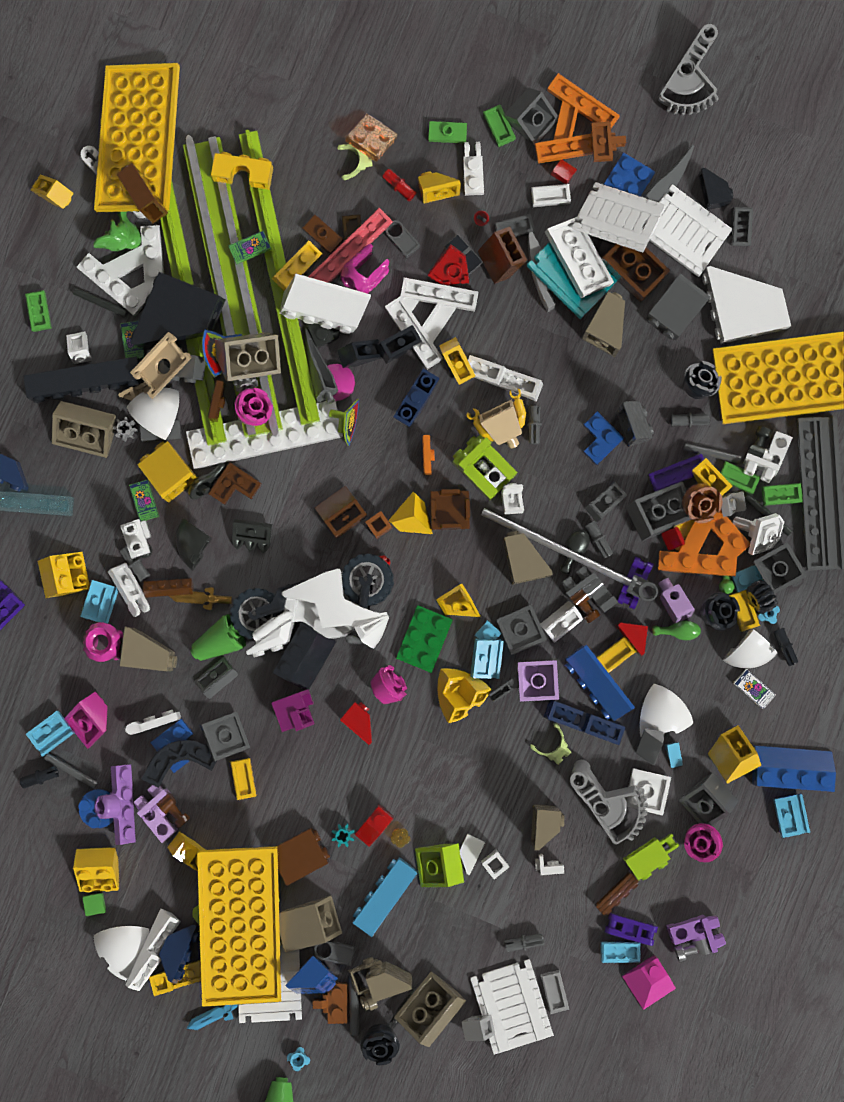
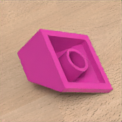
M96 692L79 702L65 717L70 728L87 749L106 732L107 705Z
M655 955L622 975L643 1010L676 989Z

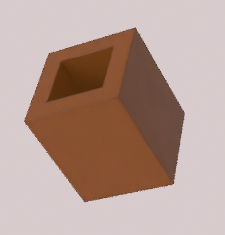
M381 511L365 522L376 539L392 529V526Z

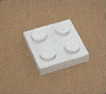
M632 768L628 787L637 786V788H644L645 792L643 795L647 796L645 802L648 803V808L645 810L650 813L663 815L671 777ZM634 795L626 797L627 807L638 810L636 797Z

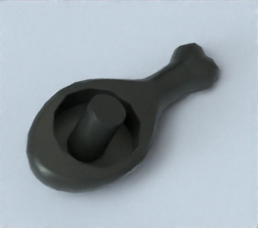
M219 463L209 474L194 480L189 487V497L195 500L205 494L207 495L215 479L226 469L225 464Z
M582 529L574 531L567 539L566 548L583 555L589 546L588 533ZM567 557L564 565L560 567V572L569 575L574 560Z

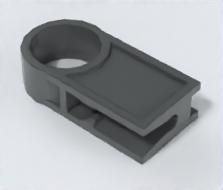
M394 220L390 226H400L402 233L398 237H393L389 235L388 227L386 229V236L407 259L420 248V244L401 222Z
M517 674L489 694L494 703L519 686V675Z
M330 940L326 943L330 945L331 953L328 956H321L317 952L318 945H315L314 953L318 959L347 966L351 965L355 946Z

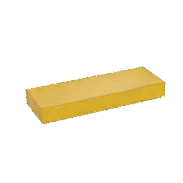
M308 240L273 276L272 280L285 291L295 274L302 275L322 253Z

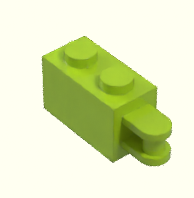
M672 833L660 841L654 837L623 859L638 881L640 879L646 880L656 868L660 870L668 865L667 861L671 859L668 854L679 847V843L674 841ZM664 843L668 844L669 847L667 849L663 848L662 845Z

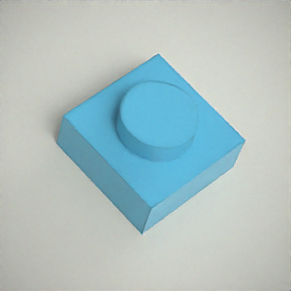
M486 621L475 636L478 639L496 640L502 633L490 622Z

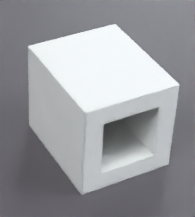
M497 849L481 861L493 879L509 868L508 863Z

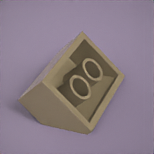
M265 332L215 339L216 358L226 381L281 373L277 334Z
M60 401L53 413L52 444L107 458L115 432L113 427L116 425V415Z
M533 804L531 845L534 850H540L560 832V827H564V815L557 806Z
M380 960V963L369 967L367 970L366 981L373 1002L412 989L411 973L387 961L382 963Z
M431 971L394 1018L419 1044L430 1047L466 1000L453 987Z

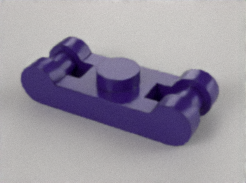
M635 556L626 577L632 579L635 574L647 580L653 563H645L641 561V558ZM637 567L643 570L642 575L635 573ZM623 584L617 601L620 604L625 603L629 605V608L635 609L639 598L634 595L632 598L626 596L628 586Z
M609 913L608 919L610 920L608 926L605 927V933L653 946L654 933H657L658 926ZM617 922L622 923L621 930L616 929ZM642 929L647 930L645 937L641 936Z

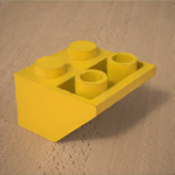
M83 552L54 555L38 560L45 598L89 590L90 584Z
M739 725L721 734L708 753V756L727 784L761 766L757 751Z
M115 847L76 849L73 869L80 892L119 890L118 856Z

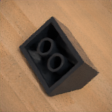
M302 622L273 673L304 690H308L337 641L326 638L311 626Z

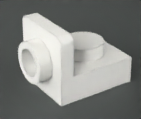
M86 332L66 335L68 354L73 364L91 361Z
M538 854V859H535L536 871L539 870L540 875L564 873V865L562 863L559 864V861H547V865H544L543 854Z

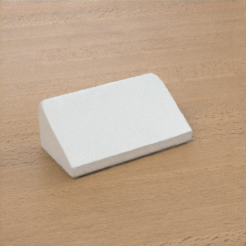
M568 601L540 625L555 643L584 618L577 608Z

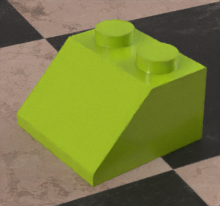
M458 843L415 848L421 887H450L464 883Z

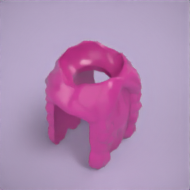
M368 244L344 265L340 276L342 283L350 289L368 294L388 274L389 260L386 259L368 278L358 273L356 270L372 256L373 245Z
M104 622L92 624L85 631L86 635L83 641V651L86 653V656L98 662L120 659L121 653L119 650L121 649L123 632L117 631L115 627ZM99 635H105L108 638V646L104 650L96 649Z

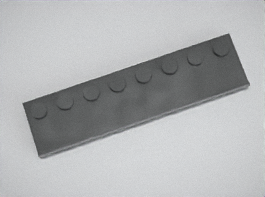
M837 417L798 418L796 420L800 483L803 498L802 516L806 571L844 569V514Z

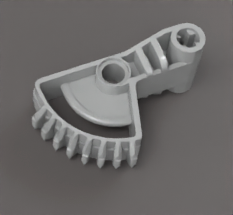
M707 24L703 26L659 94L658 101L668 106L667 112H670L673 108V114L675 115L679 110L681 115H684L686 110L688 115H691L694 109L697 114L700 112V108L704 111L707 109V105L711 107L713 101L716 102L719 99L716 94L717 88L699 68L700 62L718 35V30L714 25ZM682 66L689 68L688 74L681 71ZM704 86L710 93L709 97L694 104L675 103L663 96L667 88L677 94L689 95L699 91Z
M577 760L573 765L570 783L576 793L589 806L614 844H619L625 839L632 841L634 839L633 835L637 836L639 834L638 829L641 830L643 828L642 823L646 822L644 816H647L648 811L645 809L648 808V803L645 802L647 796L643 795L645 792L644 788L630 786L606 792L590 770V764L586 760ZM634 795L638 803L637 817L626 831L616 835L612 828L619 825L626 815L627 802L625 797ZM603 803L606 805V808L601 809L597 804Z

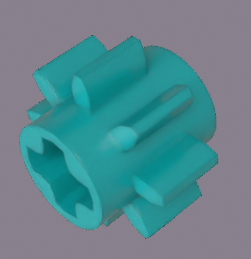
M348 823L345 827H341L338 824V831L332 830V833L336 834L332 841L337 840L338 847L341 844H345L348 847V841L355 840L351 837L355 830H349ZM340 831L348 833L346 840L338 837Z

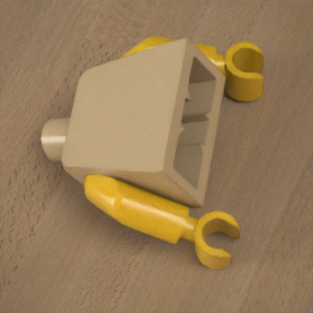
M517 388L518 396H513L510 390L511 400L481 415L474 408L475 416L473 418L467 412V418L474 421L473 424L479 435L483 438L487 437L491 442L495 441L497 445L506 442L510 449L519 445L517 436L522 434L521 428L525 425L526 411L523 401L520 399L521 391L519 388Z

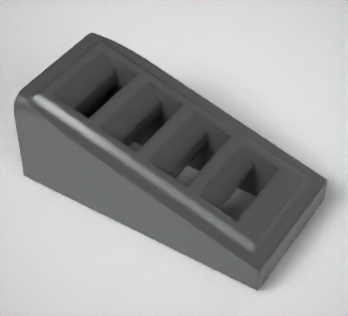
M732 207L731 246H751L753 208ZM738 213L746 214V217H738ZM737 221H746V225H737ZM737 229H746V233H737ZM737 236L746 237V240H737Z

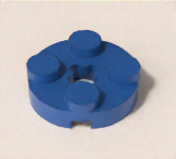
M95 789L83 796L78 807L80 817L86 825L91 828H104L114 822L113 818L100 819L94 811L96 799L102 795H109L111 792Z

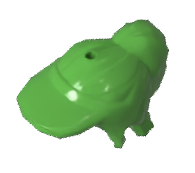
M127 212L117 213L120 223L116 226L114 220H111L110 230L105 231L104 236L94 241V248L121 251L125 248L132 250L140 245V232L127 218Z

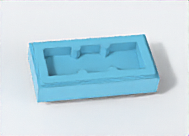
M601 942V962H640V943Z

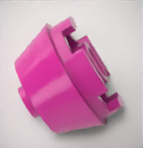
M245 389L236 398V416L244 424L252 426L262 425L269 420L272 414L273 405L268 398V394L261 389Z
M391 665L380 668L370 682L374 696L383 704L402 701L403 697L407 695L404 692L407 689L404 679L401 675L397 676L393 672L394 667Z
M700 823L692 826L687 831L684 846L691 858L700 862H711L720 855L723 842L721 835L714 827Z

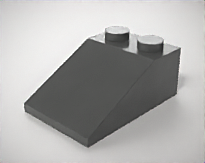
M639 401L623 402L616 411L628 447L651 440L654 431L652 425L647 423L645 406H641Z
M683 482L636 499L626 506L642 541L692 520L683 510L682 499L686 492Z

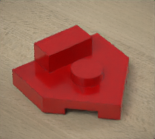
M450 244L435 262L428 276L437 283L446 286L469 283L466 255Z

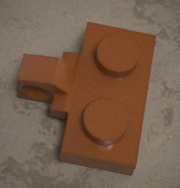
M610 122L591 123L593 162L613 161V151L617 150L616 147H625L626 135L616 136L615 133H611Z
M336 982L335 986L330 991H327V994H323V998H313V1009H323V1013H328V1024H346L348 1022L347 982Z

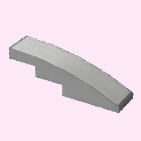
M533 232L528 235L529 261L532 260L537 265L538 262L534 259V256L542 249ZM532 271L539 297L546 311L549 312L555 307L548 293L550 289Z

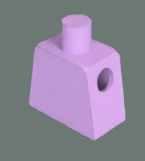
M669 578L659 582L658 584L663 591L660 599L673 623L675 624L691 617L695 609L679 584L673 586ZM670 596L676 597V600L671 599Z

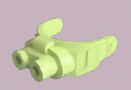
M342 144L337 147L338 150L348 149L354 151L360 159L357 168L350 174L343 175V180L353 178L360 170H365L366 167L372 166V159L368 158V156H371L370 148L363 149V147H356L351 144Z
M553 723L561 736L557 749L550 753H542L532 744H530V748L538 754L548 757L551 761L554 760L558 765L563 761L562 757H567L571 751L567 748L568 744L564 741V735L559 725Z

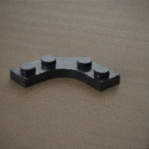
M178 740L163 746L155 753L141 779L159 788L168 770L179 761H193L211 771L217 761L213 762L206 745L193 740Z

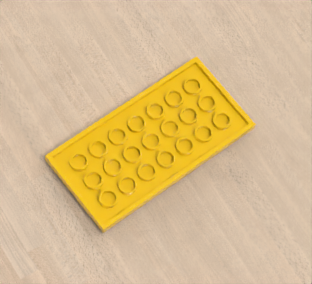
M178 63L106 66L94 204L96 212L139 211L117 176V173L124 166L131 163L147 178L162 204L169 211L180 70Z
M844 332L721 347L712 350L714 366L716 367L715 371L722 378L718 390L722 425L844 409Z
M277 846L197 850L202 1006L281 1002Z

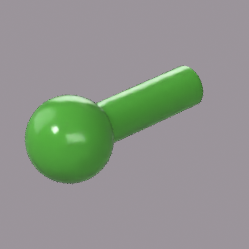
M723 576L719 589L723 593L730 594L734 590V583L730 580V576Z

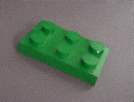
M417 605L396 659L432 673L453 619Z

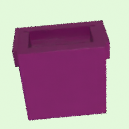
M309 689L272 702L282 732L292 728L299 731L315 724L308 707L314 704Z

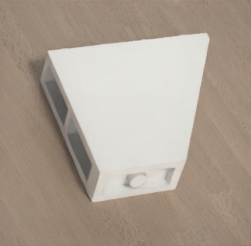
M712 266L706 267L703 271L702 280L704 285H707L708 292L706 294L710 296L708 303H711L712 306L711 318L712 321L716 322L717 327L715 328V335L717 340L720 339L721 344L787 330L791 326L781 288Z

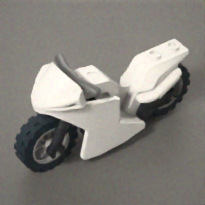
M360 554L350 559L342 572L340 569H335L307 580H300L301 582L278 588L276 594L260 588L248 589L240 593L239 597L234 600L233 607H231V622H233V627L240 635L256 641V645L246 651L247 655H253L254 658L265 655L264 651L269 649L272 652L283 649L282 645L290 643L294 624L299 621L308 624L326 638L331 639L345 637L356 630L355 636L346 637V642L349 644L364 643L374 649L383 636L389 616L387 612L377 613L371 611L370 606L383 602L390 595L394 585V575L391 567L384 559L372 554ZM363 566H371L367 575L362 568ZM374 567L380 572L379 575H372ZM358 569L363 574L360 577H355L354 575ZM382 577L381 585L378 586L376 579ZM353 579L360 582L357 588H355ZM373 586L378 589L374 593H372ZM253 600H260L257 608H255ZM248 603L250 604L252 611H244ZM243 613H244V614H248V616H249V618H250V619H249L248 621H246V622H245V620H244V615H243ZM253 620H256V628H252L248 625ZM263 620L266 622L260 626L259 621Z

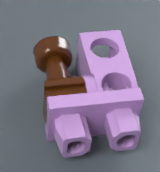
M152 785L148 792L154 798L148 802L141 795L134 801V804L139 810L137 814L160 842L163 843L178 830L175 825L180 828L190 817L186 813L182 814L175 805V798L167 788L163 789L161 786L158 788ZM170 813L176 819L175 825L166 818V814Z

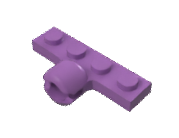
M131 764L111 766L112 793L99 796L94 804L95 813L100 819L113 818L115 845L134 843L136 839Z

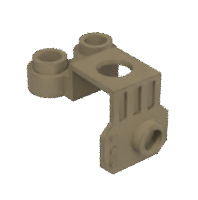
M373 957L364 959L360 966L348 970L355 993L358 995L362 994L359 997L362 1007L370 1011L378 1008L377 1002H373L368 986L358 990L353 973L380 963V960L373 959Z

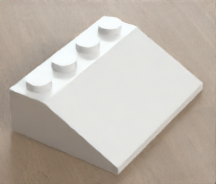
M295 274L284 291L279 314H283L289 319L297 318L307 324L316 323L326 329L334 328L338 329L341 333L350 334L358 327L371 294Z

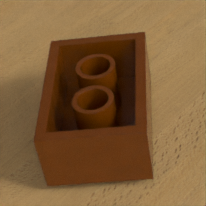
M616 244L602 258L607 270L640 303L670 272L647 247L644 252H640Z

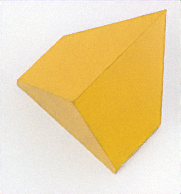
M412 492L389 519V522L400 532L433 534L425 502L416 493Z
M463 584L458 585L436 599L445 616L481 617Z

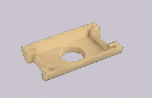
M169 332L130 372L135 379L142 378L148 385L150 390L147 394L151 399L191 359V355L183 353L175 343L177 338ZM162 359H167L170 362V370L166 374H162L158 370V363Z

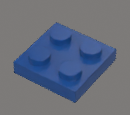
M623 152L603 185L641 197L653 178L655 171Z

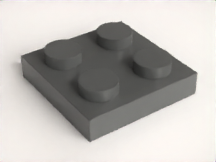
M532 604L496 620L511 655L547 640Z
M237 712L200 725L213 762L250 748Z

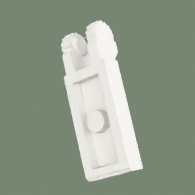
M464 142L465 196L484 195L480 142L475 144L476 156L470 157V145L468 142Z
M123 563L111 568L108 573L125 603L128 604L129 611L136 617L140 615V610L145 613L150 610V607L144 597V592L128 568L129 566L127 563Z
M173 710L163 712V717L157 719L154 715L145 718L144 723L139 721L129 723L125 728L126 733L133 735L180 720V712L174 713Z

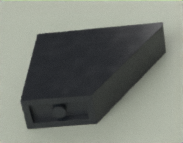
M159 272L153 281L152 291L146 298L145 308L139 315V323L132 333L131 344L140 348L154 346L168 332L177 338L175 342L203 337L204 330L213 332L226 299Z

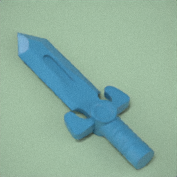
M238 1004L224 1005L223 1007L217 1006L193 1018L187 1029L198 1030L223 1018L225 1013H228V1015L224 1017V1020L233 1019L231 1011L239 1006Z

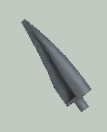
M694 145L684 153L669 171L651 184L641 197L659 202L664 194L671 196L672 193L669 191V188L672 184L677 187L689 163Z
M305 328L306 356L317 402L326 400L328 404L333 403V395L338 392L334 376L323 360L309 330Z

